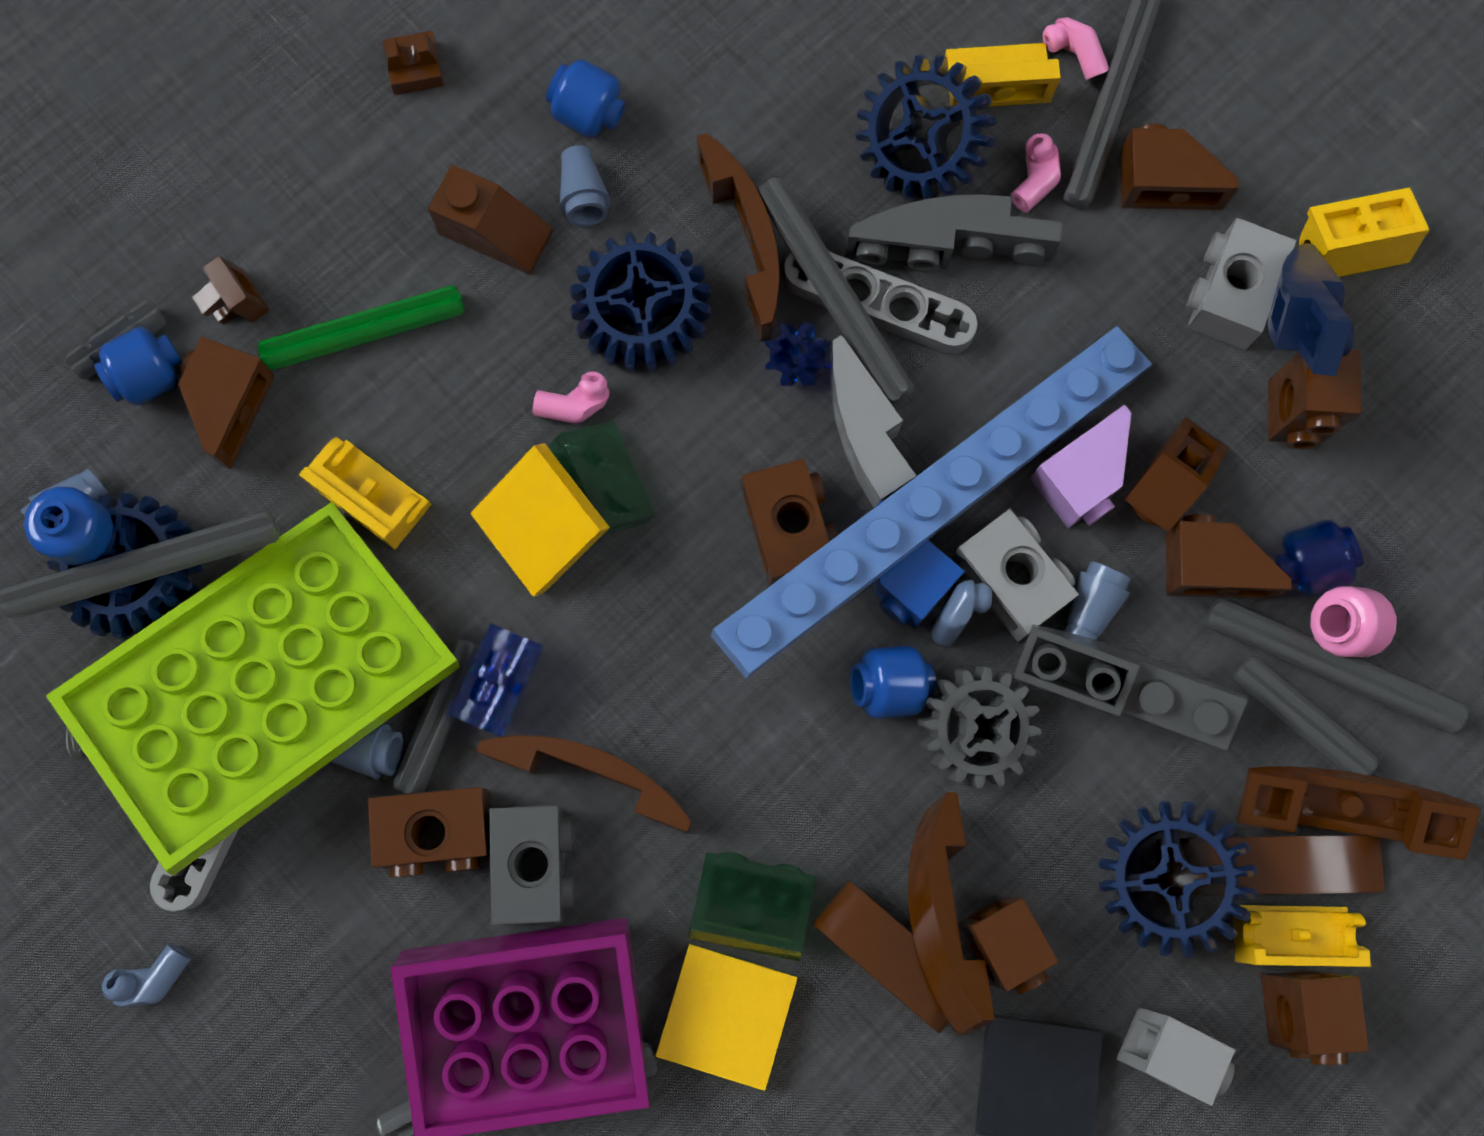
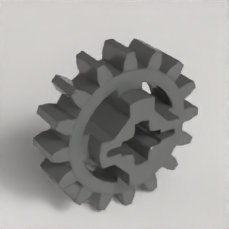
M977 666L973 678L968 669L960 668L955 670L956 684L942 679L936 682L942 695L939 699L928 697L926 701V706L933 710L931 717L918 719V725L930 729L931 736L925 738L920 744L921 748L937 750L938 753L930 763L934 768L943 770L950 766L948 779L960 784L967 776L970 786L982 789L985 777H987L992 784L1001 786L1005 784L1003 772L1005 769L1018 775L1023 772V768L1017 760L1021 754L1035 756L1036 751L1027 744L1028 736L1041 735V728L1029 725L1028 718L1039 712V708L1037 705L1022 703V700L1029 691L1026 686L1014 685L1009 688L1012 675L1008 672L998 671L992 678L990 667ZM976 690H988L996 695L993 698L987 697L982 703H979L975 698H971L968 693ZM950 714V732L947 733V721ZM977 716L986 718L980 725L985 732L982 737L974 735L979 729L974 721ZM978 751L991 758V760L983 763H968L963 760L966 756H974Z

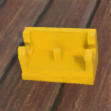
M1409 187L1310 207L1307 212L1309 218L1299 238V246L1301 244H1313L1338 277L1409 263L1430 229Z
M334 437L326 444L311 464L305 467L299 474L314 490L330 502H333L334 505L394 550H396L432 505L430 501L368 457L347 439L343 442L338 437Z
M1239 905L1251 913L1249 920L1245 922L1233 916L1234 928L1237 931V936L1234 938L1235 962L1252 965L1371 967L1370 950L1364 946H1358L1356 942V928L1366 925L1365 918L1360 913H1348V907Z

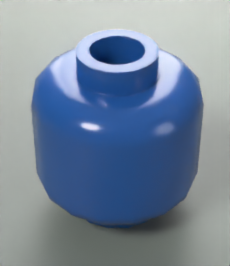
M584 59L576 60L569 66L564 63L561 64L550 82L545 99L546 102L551 104V115L554 120L586 138H595L605 127L613 131L620 121L626 106V102L619 99L621 84L618 78Z
M139 326L103 344L99 350L101 361L96 363L94 367L104 386L116 402L125 399L131 405L140 406L177 386L179 381L175 366L183 361L166 334L156 338L150 330Z
M55 487L43 491L32 500L25 512L24 530L29 543L37 552L64 565L79 566L96 560L106 551L112 540L114 526L109 511L100 501L74 487Z
M912 646L870 648L860 657L859 663H855L852 666L850 672V690L854 703L858 707H863L864 711L871 718L888 719L918 715L925 708L928 695H932L936 687V677L932 665L925 663L921 653Z

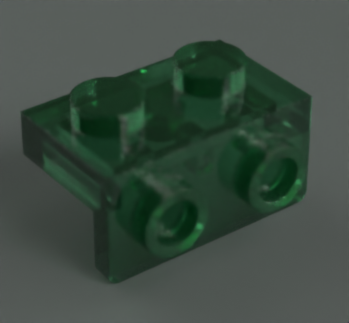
M614 421L559 433L548 446L610 527L603 535L646 524L656 515Z
M723 852L720 854L706 853L688 938L799 962L803 952L810 905L817 877L806 874L800 868L789 864L769 866L751 862L743 855L733 852Z

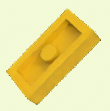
M1046 43L946 49L945 57L948 59V71L955 63L959 62L967 67L963 81L974 75L982 80L979 90L972 97L981 94L990 95L992 103L988 107L1051 103L1061 79L1059 59L1048 60ZM949 91L950 105L952 107L958 104V102Z

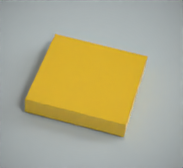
M545 443L534 445L470 513L533 597L547 591L610 528Z
M689 943L655 1057L765 1091L798 977Z

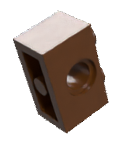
M1351 349L1347 356H1342L1336 376L1313 374L1298 352L1268 380V441L1287 442V447L1291 449H1314L1319 447L1322 442L1333 434L1340 432L1341 428L1361 414V350Z
M804 458L742 475L741 490L767 579L771 586L838 535L833 522L824 524L819 504L826 502L823 485L818 472L809 474ZM786 512H797L805 518L807 527L799 533H788L781 529L777 520Z
M483 787L368 798L371 867H389V878L424 875L423 864L445 862L446 872L480 869L479 858L490 857V790ZM437 817L445 827V837L437 848L429 850L420 840V830L427 820Z
M1001 897L958 921L959 932L974 960H985L989 985L1004 991L1015 989L1018 995L1024 994L1046 982L1049 977L1045 970L1059 963L1023 898Z
M1317 970L1261 974L1268 1041L1270 1044L1289 1049L1290 1057L1310 1058L1311 1064L1317 1065L1348 1063L1347 1053L1369 1052L1360 977Z

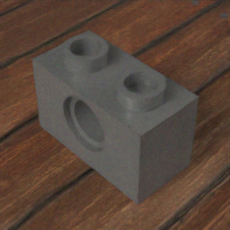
M558 805L489 808L491 925L565 921L566 909H575L576 903L574 874L565 875V852L574 851L573 818H564V808ZM538 848L547 856L548 869L541 879L533 882L526 879L521 873L520 861L528 850Z

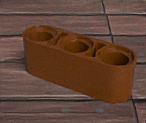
M847 881L812 925L934 1031L940 1034L949 1023V1020L936 1001L919 960L913 934L850 881Z

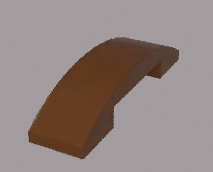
M708 133L697 135L698 162L713 204L733 198L758 273L745 276V298L760 341L770 340L775 325L778 304L779 262L775 235L769 215L755 185L734 156Z
M534 735L504 736L481 740L476 752L533 775L536 774L542 756L546 755L640 791L641 794L634 810L636 814L685 833H689L692 822L663 788L637 768L599 749L565 739Z
M1263 766L1248 769L1236 819L1239 824L1294 833L1297 824L1398 840L1402 841L1410 852L1466 861L1481 809L1477 804L1444 793L1375 776L1312 767Z
M946 792L924 812L918 825L909 860L908 904L913 938L927 982L936 1001L959 1035H970L993 1022L995 1016L985 960H963L948 860L966 847L958 793Z
M1279 836L1230 837L1225 840L1230 849L1239 843H1248L1250 851L1235 857L1238 867L1255 865L1258 873L1250 877L1240 876V886L1257 889L1258 894L1385 892L1379 837ZM1180 838L1185 855L1192 863L1198 866L1223 865L1216 850L1203 838ZM1157 839L1158 865L1162 855V839ZM1174 858V862L1171 863V872L1163 874V877H1159V883L1164 882L1166 888L1173 886L1172 893L1184 895L1183 886L1185 884L1193 882L1194 879L1207 878L1208 875L1206 873L1191 874L1189 868L1181 871L1183 864L1175 862ZM1226 882L1202 885L1195 891L1194 895H1225Z

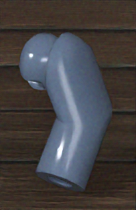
M966 580L958 584L931 629L933 640L944 647L954 644L971 618L973 611L985 613L990 609L992 603L991 588L985 583L974 584L973 580Z
M167 943L150 968L126 971L115 969L109 972L103 980L102 993L106 999L113 1001L119 1007L128 1008L156 1004L166 996L192 957L182 948L172 943Z

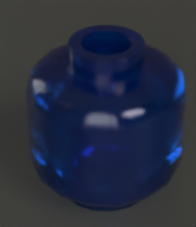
M1323 519L1288 531L1282 539L1283 553L1274 556L1275 563L1291 578V584H1296L1299 591L1308 597H1315L1336 587L1352 584L1356 579L1357 568L1364 566L1362 552L1352 529L1348 525L1340 527L1338 523L1330 519Z

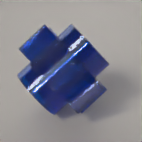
M803 322L797 333L796 328L792 324L782 323L780 324L782 335L776 338L775 341H765V345L770 349L771 360L765 365V369L778 370L782 373L780 385L792 387L799 377L800 382L804 386L816 385L814 374L820 369L831 368L832 365L825 361V349L831 345V341L813 337L816 325ZM798 346H802L803 353L797 356L798 364H794L793 357L799 353Z

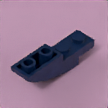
M1301 244L1286 257L1271 305L1268 329L1276 349L1299 351L1313 374L1336 376L1342 356H1347L1352 349L1354 326L1342 309L1345 297L1343 282L1313 244Z

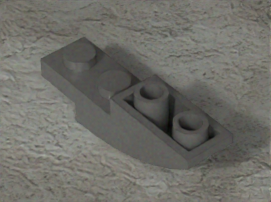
M979 194L929 198L893 207L850 226L845 257L856 258L859 263L869 266H880L886 262L908 264L909 268L919 272H932L938 268L947 269L953 251H961L964 256L974 259H984L995 255L1012 257L1014 261L1024 265H1036L1044 261L1051 262L1061 242L1063 222L1010 216L1012 196Z
M1034 624L1031 627L1013 678L1120 717L1121 713H1125L1225 751L1228 750L1248 702L1246 695L1191 675L1190 670L1105 642Z

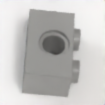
M1236 218L1224 234L1216 232L1203 260L1211 264L1205 279L1201 277L1197 279L1186 304V307L1194 309L1187 328L1246 350L1264 330L1282 265L1286 257L1293 250L1296 240L1240 218ZM1227 276L1238 278L1243 283L1245 290L1235 288L1229 282Z
M1009 509L959 546L951 559L965 571L963 574L968 580H973L974 584L985 583L991 588L992 603L990 608L1016 641L1019 642L1029 634L1033 624L1040 626L1079 594L1073 588L1075 579L1069 569L1060 560H1051L1040 547L1041 538L1035 527L1025 517L1017 518ZM1017 561L1024 564L1030 573L1029 584L1020 585L1011 581L1006 573V563Z
M1140 1007L1137 1009L1116 1060L1210 1106L1213 1105L1216 1096L1221 1097L1225 1094L1232 1082L1235 1066L1231 1063L1235 1049L1170 1016Z

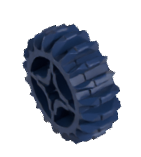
M916 55L912 71L906 62L900 60L894 64L896 80L882 72L877 76V79L884 90L881 93L867 90L864 93V97L874 103L871 111L859 110L856 113L858 119L869 122L868 130L856 132V140L870 142L871 144L870 147L862 151L860 158L865 162L878 160L873 166L870 175L873 179H881L888 175L885 189L889 192H896L903 185L904 198L914 200L921 188L924 199L936 198L939 185L945 195L951 196L956 193L953 176H956L964 184H970L974 178L966 166L971 163L974 166L983 168L987 163V160L977 154L976 151L979 145L988 148L993 147L995 139L981 135L982 127H992L997 123L995 116L980 115V111L992 103V98L988 94L972 97L979 90L982 80L974 75L963 81L967 69L965 65L957 62L948 71V59L946 57L937 55L930 67L927 57ZM941 85L952 93L958 104L950 108L943 106L933 110L928 99L921 96L919 87ZM901 101L904 111L903 121L899 127L889 132L892 114ZM922 118L932 121L939 120L934 122V126L928 129L929 139L918 136L912 137L923 128ZM963 120V133L960 144L952 157L947 161L946 157L949 155L946 145L947 137L954 128L961 125ZM916 147L923 159L929 160L932 171L916 173L905 167L894 152L900 149L909 150Z
M629 231L625 237L626 245L619 247L616 241L609 237L606 241L608 252L606 255L591 249L589 260L592 267L578 265L576 273L581 283L573 284L570 288L571 298L576 301V303L571 305L570 313L573 320L580 321L576 326L578 337L580 339L590 338L588 343L590 353L597 355L606 350L605 361L610 367L617 364L621 357H624L626 371L630 373L635 371L637 361H645L648 372L653 373L656 371L657 358L663 357L665 363L673 367L676 364L675 349L690 355L693 351V343L690 337L701 339L704 337L705 326L701 321L708 320L711 317V306L705 303L711 298L710 285L701 283L705 279L704 268L701 265L691 266L693 254L689 249L675 254L676 242L672 237L667 239L660 247L656 245V235L651 231L645 237V243H636L635 235ZM644 270L660 273L676 285H670L669 281L650 279ZM628 273L625 283L618 288L608 290L607 295L602 296L611 282L619 276ZM637 285L641 287L642 297L647 298L645 320L641 319L640 310L635 307ZM681 308L680 313L669 326L654 333V326L661 317L672 315L673 309ZM612 319L613 323L632 325L636 329L638 336L619 332L604 320Z
M122 492L117 503L110 496L100 495V502L109 511L114 527L112 540L106 551L94 561L145 547L146 541L141 538V527L151 528L158 537L159 542L189 534L193 530L186 521L177 520L178 512L169 505L160 507L159 501L151 496H143L139 501L138 497L132 493ZM54 559L46 561L48 568L56 572L78 566L64 565ZM202 564L106 592L110 595L109 607L102 605L97 597L93 596L59 606V608L68 613L73 612L70 618L72 622L83 628L90 625V630L93 634L105 637L111 632L113 637L126 640L129 639L132 630L137 634L152 624V621L155 622L165 615L170 608L174 609L183 603V601L179 600L183 591L188 593L198 592V586L188 580V575L203 571ZM156 580L151 589L145 595L142 596L143 590L147 586V584Z
M1161 801L1159 805L1161 819L1157 821L1154 820L1151 811L1147 807L1139 808L1137 812L1143 824L1142 828L1138 830L1132 822L1123 819L1119 823V827L1129 837L1128 841L1124 843L1114 837H1108L1105 844L1110 849L1120 853L1118 861L1110 858H1101L1099 860L1100 868L1116 871V880L1099 882L1100 891L1108 892L1117 889L1120 900L1109 902L1105 906L1106 911L1112 914L1124 908L1130 916L1123 920L1118 928L1122 933H1127L1137 924L1142 926L1144 930L1138 937L1137 942L1142 948H1146L1152 942L1154 935L1161 936L1159 949L1160 954L1163 956L1171 954L1174 939L1181 940L1182 952L1186 958L1195 955L1194 938L1197 937L1201 938L1208 952L1217 950V940L1211 931L1217 928L1229 940L1235 938L1237 931L1226 920L1227 917L1231 914L1237 919L1246 922L1251 916V913L1246 908L1236 904L1238 896L1246 899L1257 898V889L1240 886V876L1250 877L1258 873L1257 867L1255 865L1238 867L1235 857L1250 851L1248 843H1239L1230 849L1225 840L1235 833L1236 827L1232 823H1228L1218 833L1214 832L1210 828L1216 820L1217 812L1212 809H1207L1200 823L1193 821L1195 806L1192 802L1185 801L1181 808V817L1174 818L1171 803L1169 801ZM1179 830L1189 831L1206 840L1216 850L1223 865L1198 866L1192 863L1185 855L1183 844L1180 842ZM1161 833L1163 845L1161 846L1162 855L1158 867L1151 872L1131 875L1133 860L1140 847L1148 839ZM1174 858L1175 862L1183 864L1181 871L1189 868L1191 874L1206 873L1208 875L1207 878L1194 879L1193 882L1185 884L1183 886L1184 895H1181V901L1179 894L1172 893L1173 886L1166 888L1164 882L1149 883L1150 878L1163 877V874L1171 872V863L1174 862ZM1226 882L1225 895L1217 911L1208 920L1194 925L1192 911L1194 910L1193 896L1195 891L1202 885ZM1156 891L1162 894L1169 902L1171 913L1175 917L1176 926L1163 923L1152 917L1140 905L1134 892Z

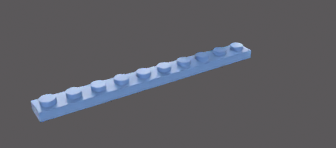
M1116 326L712 630L711 637L747 680L1145 374L1152 363Z

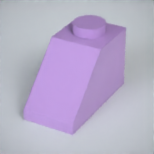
M1123 405L1042 463L1030 478L1068 529L1082 519L1090 526L1115 507L1110 498L1123 486L1131 412L1126 405Z

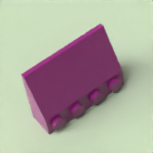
M628 917L404 949L391 966L414 1136H461L649 1108L650 1102L637 981Z

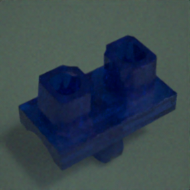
M491 623L449 715L494 735L503 737L543 649L542 644L521 637Z

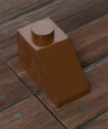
M1147 124L1139 128H1132L1120 150L1121 208L1223 210L1239 189L1238 178L1185 129H1167L1166 126L1161 124Z
M451 164L428 207L439 235L529 275L532 274L553 233V228L500 185Z
M201 336L195 350L189 351L183 359L180 369L181 379L178 385L204 452L221 466L231 469L275 375L260 358Z
M1185 417L1137 479L1124 500L1132 505L1134 512L1142 520L1152 525H1159L1169 532L1209 486L1229 448Z
M1192 514L1184 516L1183 521H1180L1169 532L1165 533L1166 594L1168 596L1274 599L1292 590L1291 578L1235 523L1216 522V516L1210 514Z

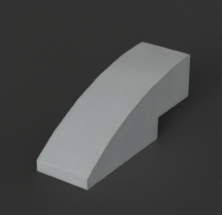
M841 335L833 340L829 358L830 391L834 417L846 457L860 487L874 508L881 500H886L917 475L891 441L899 433L903 422L902 418Z

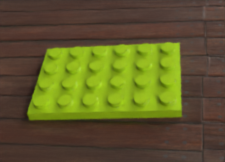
M330 502L281 535L275 543L268 544L48 693L46 697L165 872L174 876L460 668V665L333 502Z

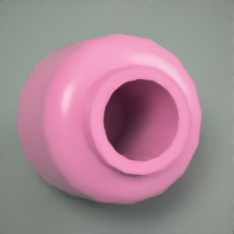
M1336 587L1325 592L1316 601L1311 612L1310 628L1315 641L1323 650L1338 657L1368 658L1381 653L1392 642L1396 633L1397 616L1392 604L1383 594L1370 588Z

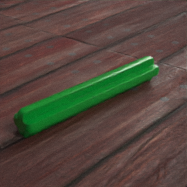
M449 285L261 340L258 343V352L264 364L270 370H275L462 315L464 313V303L459 289L455 285Z

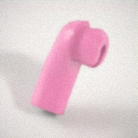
M1065 17L1057 19L1055 24L1048 25L1044 29L1042 37L1043 42L1046 43L1047 50L1055 53L1064 48L1066 51L1075 53L1086 81L1109 71L1110 68L1097 33L1092 27Z
M1043 133L1033 135L1026 142L1025 159L1028 178L1010 195L1015 206L1025 213L1029 212L1053 190L1061 179L1058 148L1053 143L1052 138Z
M587 372L581 376L579 385L567 395L537 390L533 402V416L572 424L581 423L605 406L610 392L607 388V380L605 376L598 372Z

